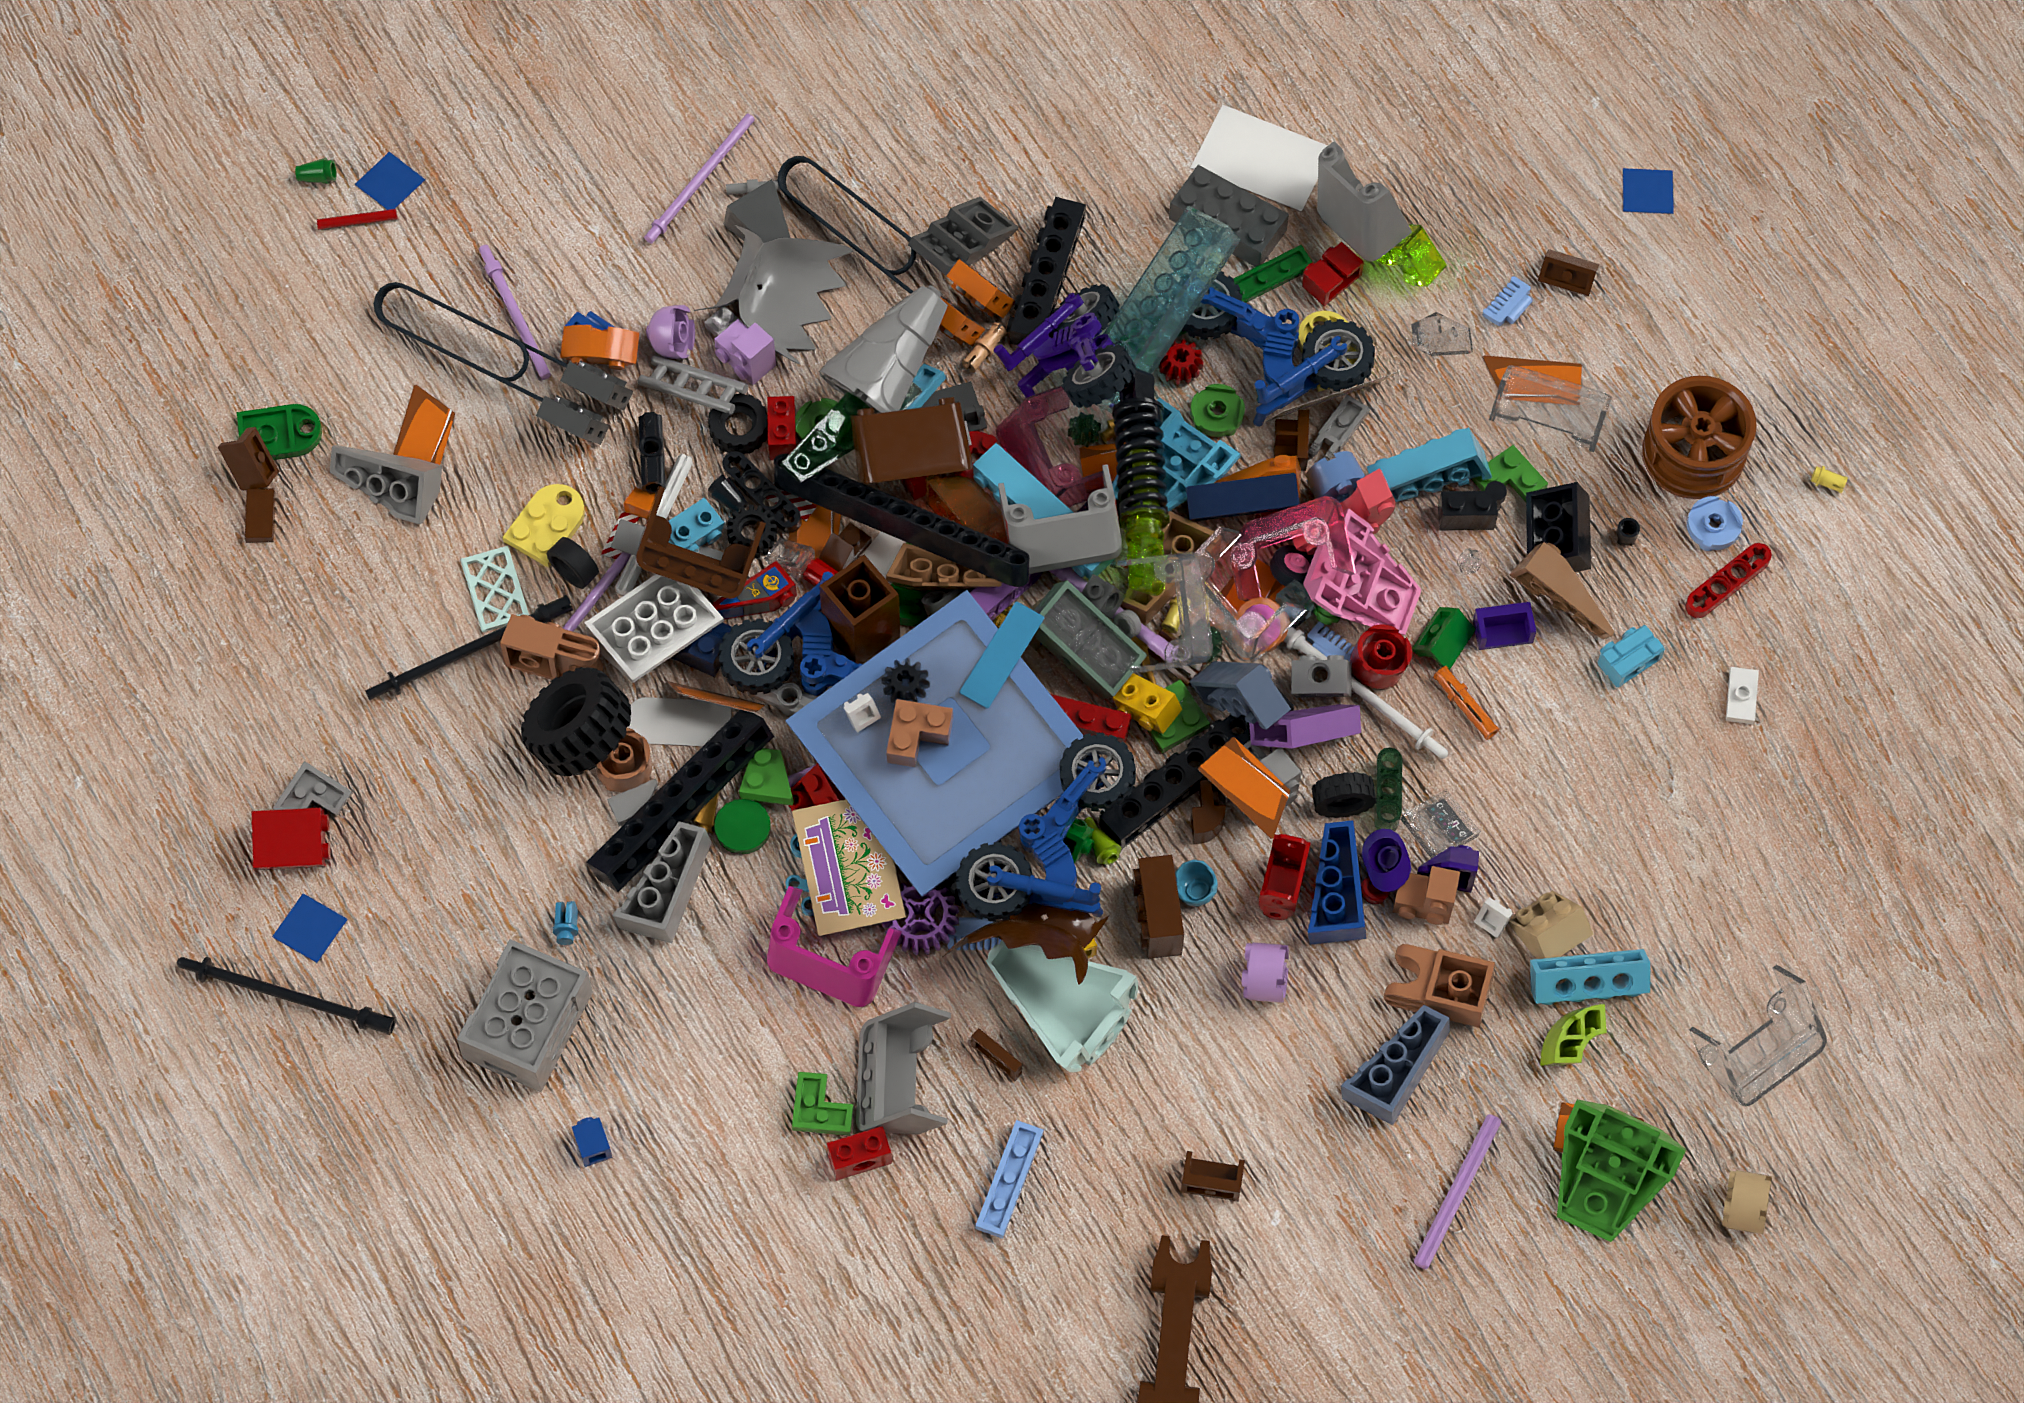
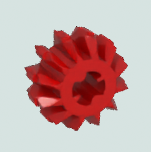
M1184 338L1181 340V344H1177L1172 340L1170 346H1163L1162 352L1158 356L1160 374H1166L1165 379L1167 382L1175 379V383L1178 386L1181 380H1184L1189 385L1191 377L1197 379L1200 375V370L1203 368L1201 350H1196L1194 342L1186 345Z

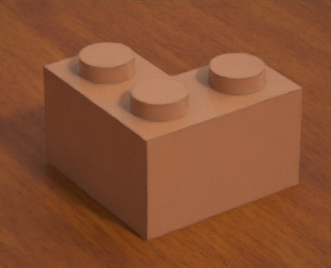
M896 699L886 752L887 763L916 767L920 741L949 745L953 723V708Z
M1432 866L1429 877L1410 873L1406 883L1396 891L1392 913H1397L1405 919H1414L1415 917L1426 919L1427 922L1435 925L1449 924L1455 903L1460 872Z

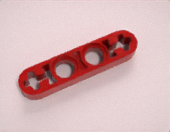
M1754 543L1689 594L1685 604L1687 613L1694 618H1703L1766 569L1772 556L1770 548L1763 543ZM1754 554H1762L1763 559L1758 558L1752 563V566L1749 564L1752 561ZM1740 567L1746 572V576L1736 578L1732 575L1731 569ZM1721 583L1725 586L1726 592L1717 594L1713 592L1711 585ZM1705 595L1708 597L1705 600L1703 607L1693 606L1694 601L1699 603L1704 599Z

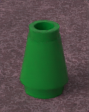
M326 157L296 166L295 168L298 182L330 184V181H335L337 177L334 160H328Z

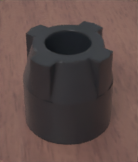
M1624 518L1619 522L1616 531L1617 543L1619 545L1630 544L1632 546L1635 544L1640 531V525L1635 519Z

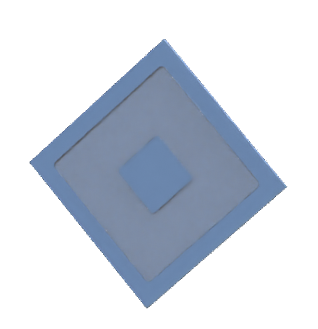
M968 590L785 720L921 897H924L954 875L957 869L960 868L961 860L969 855L968 852L973 848L978 849L984 843L994 845V842H999L1018 828L1019 822L1024 816L1037 814L1064 793L1060 781L1059 767L1060 760L1063 758V752L1067 747L1071 746V742L1078 738L1080 740L1083 738V734L1021 657L989 708H985L960 693L964 683L998 630ZM907 657L910 658L911 666L919 661L921 663L920 670L928 671L926 680L930 681V687L924 689L926 692L925 698L916 696L918 703L953 708V723L949 745L920 741L916 767L887 763L886 756L896 702L892 703L890 701L891 695H884L883 689L885 685L882 684L881 679L884 676H888L885 673L886 667L895 669V660L900 661L901 665H905ZM903 679L902 686H909V679ZM868 693L872 697L881 718L857 733L844 710V703L849 702L850 704L858 699V694L865 695ZM1088 756L1082 761L1086 763L1090 760L1093 761V756ZM1080 766L1077 767V776L1081 773V771L1084 768Z

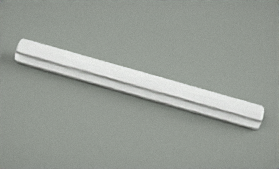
M685 454L678 456L666 481V489L664 490L656 515L667 518L693 464L690 456ZM631 554L616 585V592L623 596L633 590L642 571L635 555Z

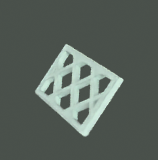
M508 546L460 559L483 633L508 624L511 615L507 611L514 601L520 604L522 614L517 616L529 615ZM505 554L507 561L505 569L492 563L495 557ZM477 562L482 564L483 567L475 577L470 574L468 564ZM488 568L501 573L495 585L481 580ZM506 576L513 580L515 590L512 594L499 588ZM478 584L491 590L484 602L477 598L475 588ZM495 593L508 598L502 610L489 605ZM485 609L498 615L494 622L485 624L482 615Z

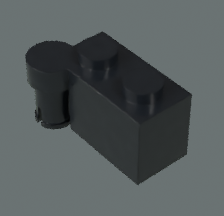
M1492 481L1487 484L1485 491H1441L1438 503L1439 531L1494 530L1498 511L1501 509V503L1506 498V486L1500 481Z

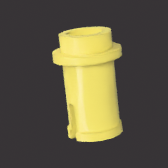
M1816 466L1810 481L1814 482L1817 487L1822 485L1842 493L1848 477L1825 469V466L1821 468Z
M1180 596L1170 600L1169 611L1161 624L1163 629L1174 634L1177 633L1184 615L1190 611V602Z

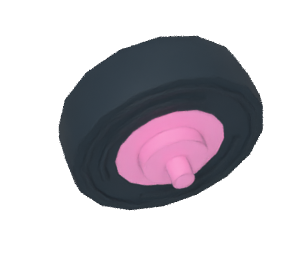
M1294 545L1282 546L1275 551L1270 561V571L1280 584L1294 590H1305L1303 583L1313 555L1299 551Z

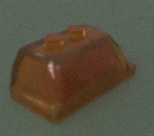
M929 475L925 478L926 504L935 514L1008 544L1002 511L994 503L992 497L974 479L959 475L939 478L937 475Z

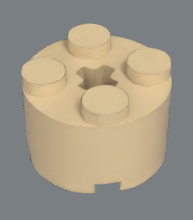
M1730 1170L1722 1226L1728 1227V1229L1763 1235L1772 1176Z

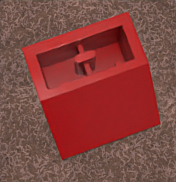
M817 763L791 788L794 803L793 806L789 805L791 811L845 800V798Z

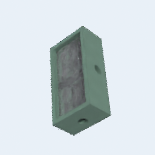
M1068 580L1056 583L1033 610L1044 616V620L1034 637L1101 699L1114 697L1147 656L1144 651Z

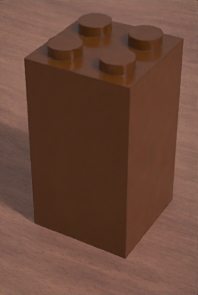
M865 554L819 585L821 613L828 619L833 642L849 660L857 664H864L891 645L894 640L901 638L899 594Z

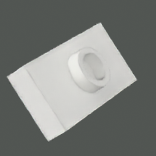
M1738 667L1730 668L1725 721L1754 724L1759 670Z

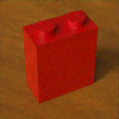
M322 808L251 811L254 869L273 870L326 867V860H330L331 851L330 844L325 843V832L329 831L330 822L329 815L324 814Z

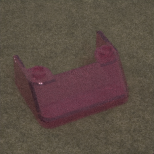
M1061 385L1026 398L997 426L996 439L999 446L1067 507H1071L1088 501V497L1092 492L1104 488L1103 471L1082 478L1078 469L1072 464L1063 463L1053 467L1034 423L1044 420L1051 414L1069 409L1070 399Z
M1324 496L1244 524L1230 553L1238 599L1247 602L1250 599L1262 597L1255 566L1257 550L1304 535L1305 540L1311 545L1321 546L1327 544L1332 569L1349 575L1356 574L1340 502L1334 498Z

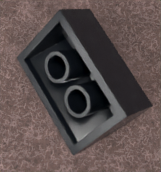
M1578 482L1526 492L1527 555L1536 545L1543 542L1546 544L1551 543L1561 551L1560 555L1567 560L1574 572L1591 569L1589 494Z

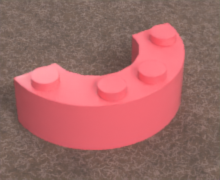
M1379 468L1356 481L1357 488L1355 492L1344 501L1324 509L1313 510L1307 508L1285 520L1284 522L1296 549L1307 552L1308 555L1315 554L1322 536L1348 508L1368 522L1374 529L1373 535L1380 530L1379 526L1390 517L1396 505L1382 470Z

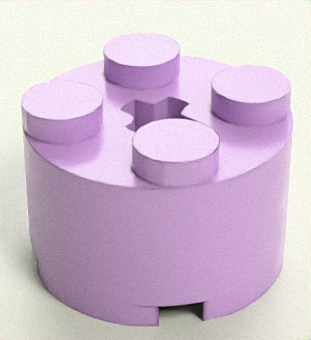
M1246 943L1245 960H1247V970L1243 969L1242 972L1244 998L1255 1001L1284 1002L1283 998L1286 996L1289 969L1287 968V962H1285V959H1289L1288 945Z

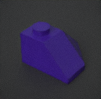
M1465 845L1450 846L1420 865L1417 874L1429 877L1432 866L1459 871L1460 876L1457 890L1471 893L1478 870L1479 851Z

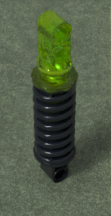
M1134 368L1136 372L1131 376L1132 380L1125 384L1124 388L1119 392L1120 402L1112 408V417L1114 418L1115 425L1114 432L1116 435L1115 447L1117 449L1115 456L1118 463L1116 472L1119 476L1117 479V487L1119 489L1118 501L1120 502L1118 519L1120 528L1127 532L1125 534V542L1128 547L1129 587L1132 590L1158 596L1163 592L1166 584L1163 549L1164 532L1162 530L1170 523L1168 506H1166L1168 500L1164 495L1167 485L1163 482L1166 478V471L1162 468L1165 465V457L1161 455L1165 450L1164 444L1161 442L1164 432L1160 429L1163 424L1164 406L1155 400V379L1153 374Z

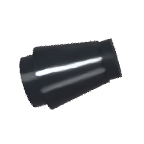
M721 475L708 488L711 498L733 512L736 510L740 513V507L744 506L746 508L749 504L730 477L726 478L724 475Z

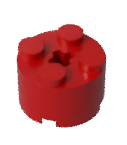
M1378 624L1368 628L1360 636L1351 653L1350 663L1352 664V672L1355 675V679L1361 684L1375 689L1395 686L1411 661V643L1407 637L1404 638L1399 633V630L1391 625Z

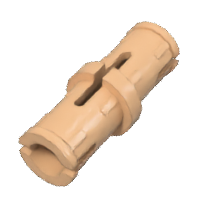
M993 323L986 334L976 340L975 347L962 360V365L965 369L971 366L969 371L975 373L987 357L992 356L996 345L1007 334L1003 326L998 330L999 323Z

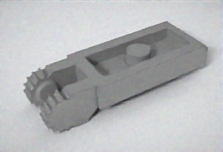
M1347 394L1318 432V436L1311 445L1308 455L1312 458L1315 457L1323 443H1326L1331 447L1323 458H1326L1327 461L1334 459V453L1340 452L1369 414L1370 408Z

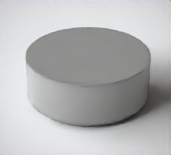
M1124 610L1114 617L1113 623L1130 639L1140 633L1141 621L1133 611Z

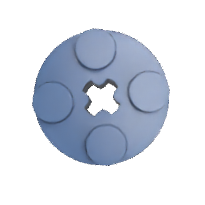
M1341 451L1334 453V459L1327 461L1326 458H1323L1312 465L1306 472V482L1321 509L1332 507L1350 497L1357 488L1356 481L1365 477L1352 452Z

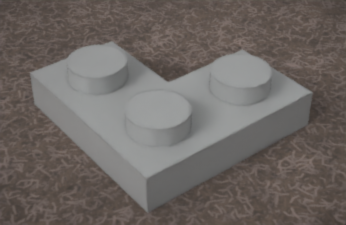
M304 761L274 805L273 810L309 808L315 802L335 816H338L353 792Z

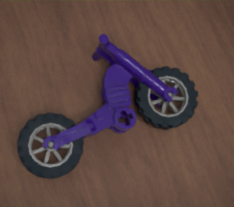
M1096 284L1090 288L1081 289L1077 294L1076 292L1069 294L1060 303V307L1055 308L1052 312L1053 314L1017 345V349L1011 354L1008 353L1002 344L994 348L993 351L1002 361L1007 371L1013 370L1032 353L1039 363L1017 384L1031 408L1040 403L1033 387L1058 369L1066 368L1067 376L1062 380V388L1073 405H1076L1078 408L1083 406L1088 408L1092 404H1101L1103 400L1112 398L1114 393L1120 392L1124 385L1132 380L1131 376L1136 372L1134 369L1136 365L1125 347L1119 344L1114 345L1107 334L1099 335L1102 330L1109 326V322L1114 321L1116 318L1115 314H1118L1120 310L1118 308L1120 304L1108 286L1106 287L1104 284L1098 286ZM1051 331L1054 334L1053 338L1048 336Z

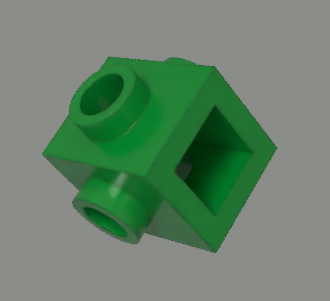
M1075 818L1063 840L1070 849L1074 864L1083 855L1087 856L1094 844V840L1091 839L1094 829L1078 818Z

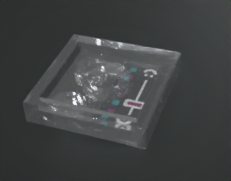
M1447 789L1407 811L1400 819L1430 858L1435 857L1450 846L1457 847L1467 844L1477 838L1481 832Z

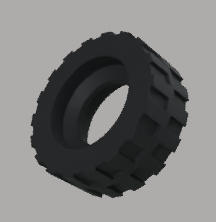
M734 394L729 403L735 404L734 413H744L752 420L751 429L744 435L729 433L725 427V422L732 414L712 409L709 412L708 419L710 437L713 438L715 446H718L723 452L737 451L742 454H750L754 450L759 449L767 439V410L759 399H755L750 394Z
M1345 772L1333 774L1318 780L1312 786L1315 812L1320 816L1328 818L1358 815L1373 808L1377 802L1373 779L1365 773Z

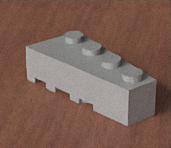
M683 822L677 823L658 850V856L652 864H648L643 871L644 875L636 887L631 888L621 908H617L612 915L619 929L668 943L673 942L712 843L705 828Z

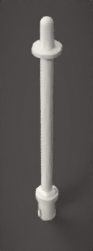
M1289 625L1287 636L1284 639V642L1287 643L1286 647L1290 650L1299 649L1309 656H1316V660H1327L1324 654L1305 640V633L1300 629L1296 630ZM1352 677L1351 690L1417 740L1415 744L1416 749L1419 750L1425 746L1441 759L1448 756V750L1431 738L1434 730L1429 728L1422 731Z

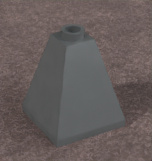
M772 179L727 206L723 224L743 241L745 240V235L735 225L754 232L761 238L763 243L778 238H791L775 183Z

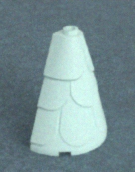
M1002 940L999 945L993 946L986 960L1011 1002L1018 1006L1028 1024L1038 1034L1056 1063L1069 1072L1081 1071L1082 1064L1086 1063L1090 1066L1104 1054L1117 1038L1132 1012L1129 1009L1130 1000L1137 998V977L1127 970L1088 961L1086 976L1083 982L1078 985L1072 957L1047 959L1041 946L1027 945L1008 949Z

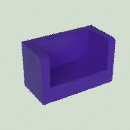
M1530 602L1475 609L1473 625L1479 650L1532 644L1534 642L1536 626Z

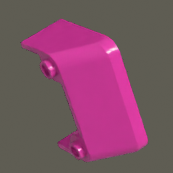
M789 886L771 928L767 953L769 968L777 974L853 1006L865 1007L871 1004L902 931L889 928L878 954L867 950L859 951L853 955L849 966L846 967L796 946L801 929L798 922L791 917L803 890Z

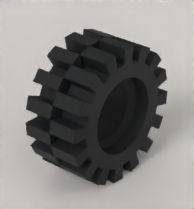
M749 505V510H745V507L742 506L740 507V513L736 510L732 513L733 518L729 517L727 525L729 544H742L749 547L751 539H747L742 535V529L747 525H757V522L761 521L766 524L755 553V558H760V552L767 555L769 553L768 548L773 549L775 546L774 542H777V526L774 516H771V512L768 509L763 512V507L759 505L757 510H754V505Z

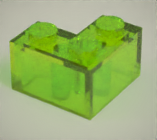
M1408 224L1412 233L1381 258L1377 259V261L1381 264L1398 265L1403 272V278L1411 286L1428 287L1447 267V264L1422 225Z

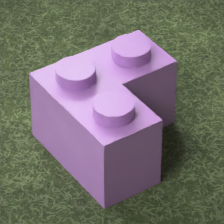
M737 319L714 339L715 354L718 359L723 363H729L740 379H746L752 385L776 366L774 339L756 323L747 328Z

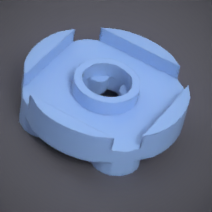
M1709 496L1698 500L1687 517L1688 533L1693 541L1699 544L1700 548L1704 551L1721 550L1730 547L1738 540L1743 525V517L1738 507L1731 501L1725 502L1719 500V497ZM1711 518H1713L1714 521L1721 522L1719 528H1714L1709 525Z

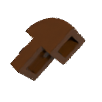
M1200 780V807H1192L1190 819L1193 844L1211 841L1220 833L1224 824L1226 805H1219L1217 789L1212 790V782L1209 780Z

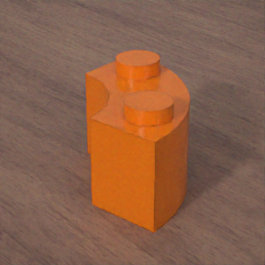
M592 325L564 326L560 358L569 360L577 365L581 360L588 364L609 365L608 367L611 369L624 370L625 366L636 364L639 333L609 326L605 330L593 328Z

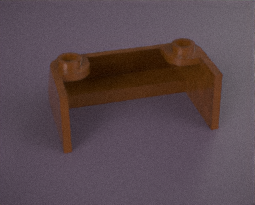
M658 486L636 553L638 565L646 571L724 598L732 599L739 596L743 591L766 523L757 522L749 547L742 544H731L724 550L721 561L668 543L672 533L671 524L664 517L656 515L665 488Z

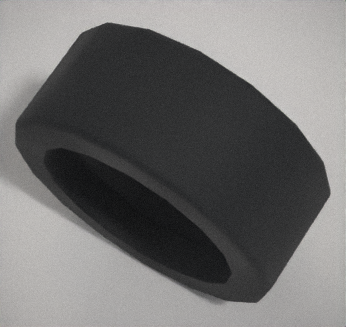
M567 537L560 538L546 553L553 568L566 581L577 588L584 589L599 574V568L592 557L580 545Z

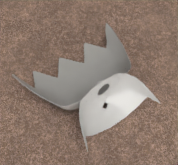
M735 225L745 235V240L731 280L716 305L694 311L721 308L738 301L740 317L748 328L754 323L758 324L774 339L775 351L789 360L800 364L787 349H816L802 328V325L831 320V315L820 300L817 292L846 286L845 282L831 267L828 260L853 252V249L836 243L800 238H778L763 243L761 238L754 232ZM760 284H761V285H762V289H761V290H758L757 285H760Z

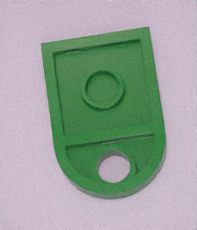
M289 404L236 412L239 437L247 428L256 427L273 460L306 455L316 448L322 437V426L318 415L305 405ZM306 424L315 426L314 430L310 433L300 431Z

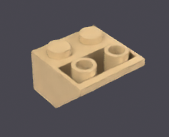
M1553 890L1542 894L1537 901L1528 907L1518 910L1508 922L1531 954L1538 959L1560 957L1594 935L1583 907Z

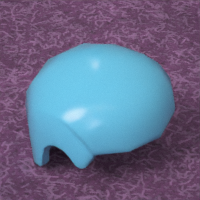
M1193 859L1184 862L1175 871L1178 895L1186 905L1199 907L1209 903L1217 893L1218 883L1216 875L1212 868L1204 861Z

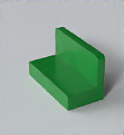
M1439 607L1412 647V650L1417 656L1433 657L1441 668L1447 666L1450 670L1474 634L1475 628L1459 608Z

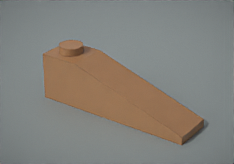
M1545 542L1536 545L1510 573L1512 578L1537 597L1540 594L1549 597L1553 603L1552 606L1557 610L1573 613L1575 622L1604 640L1612 637L1615 633L1567 560L1560 555L1561 551L1551 543L1546 544Z
M903 543L886 575V580L894 586L918 591L1000 587L1003 584L1000 581L936 554Z

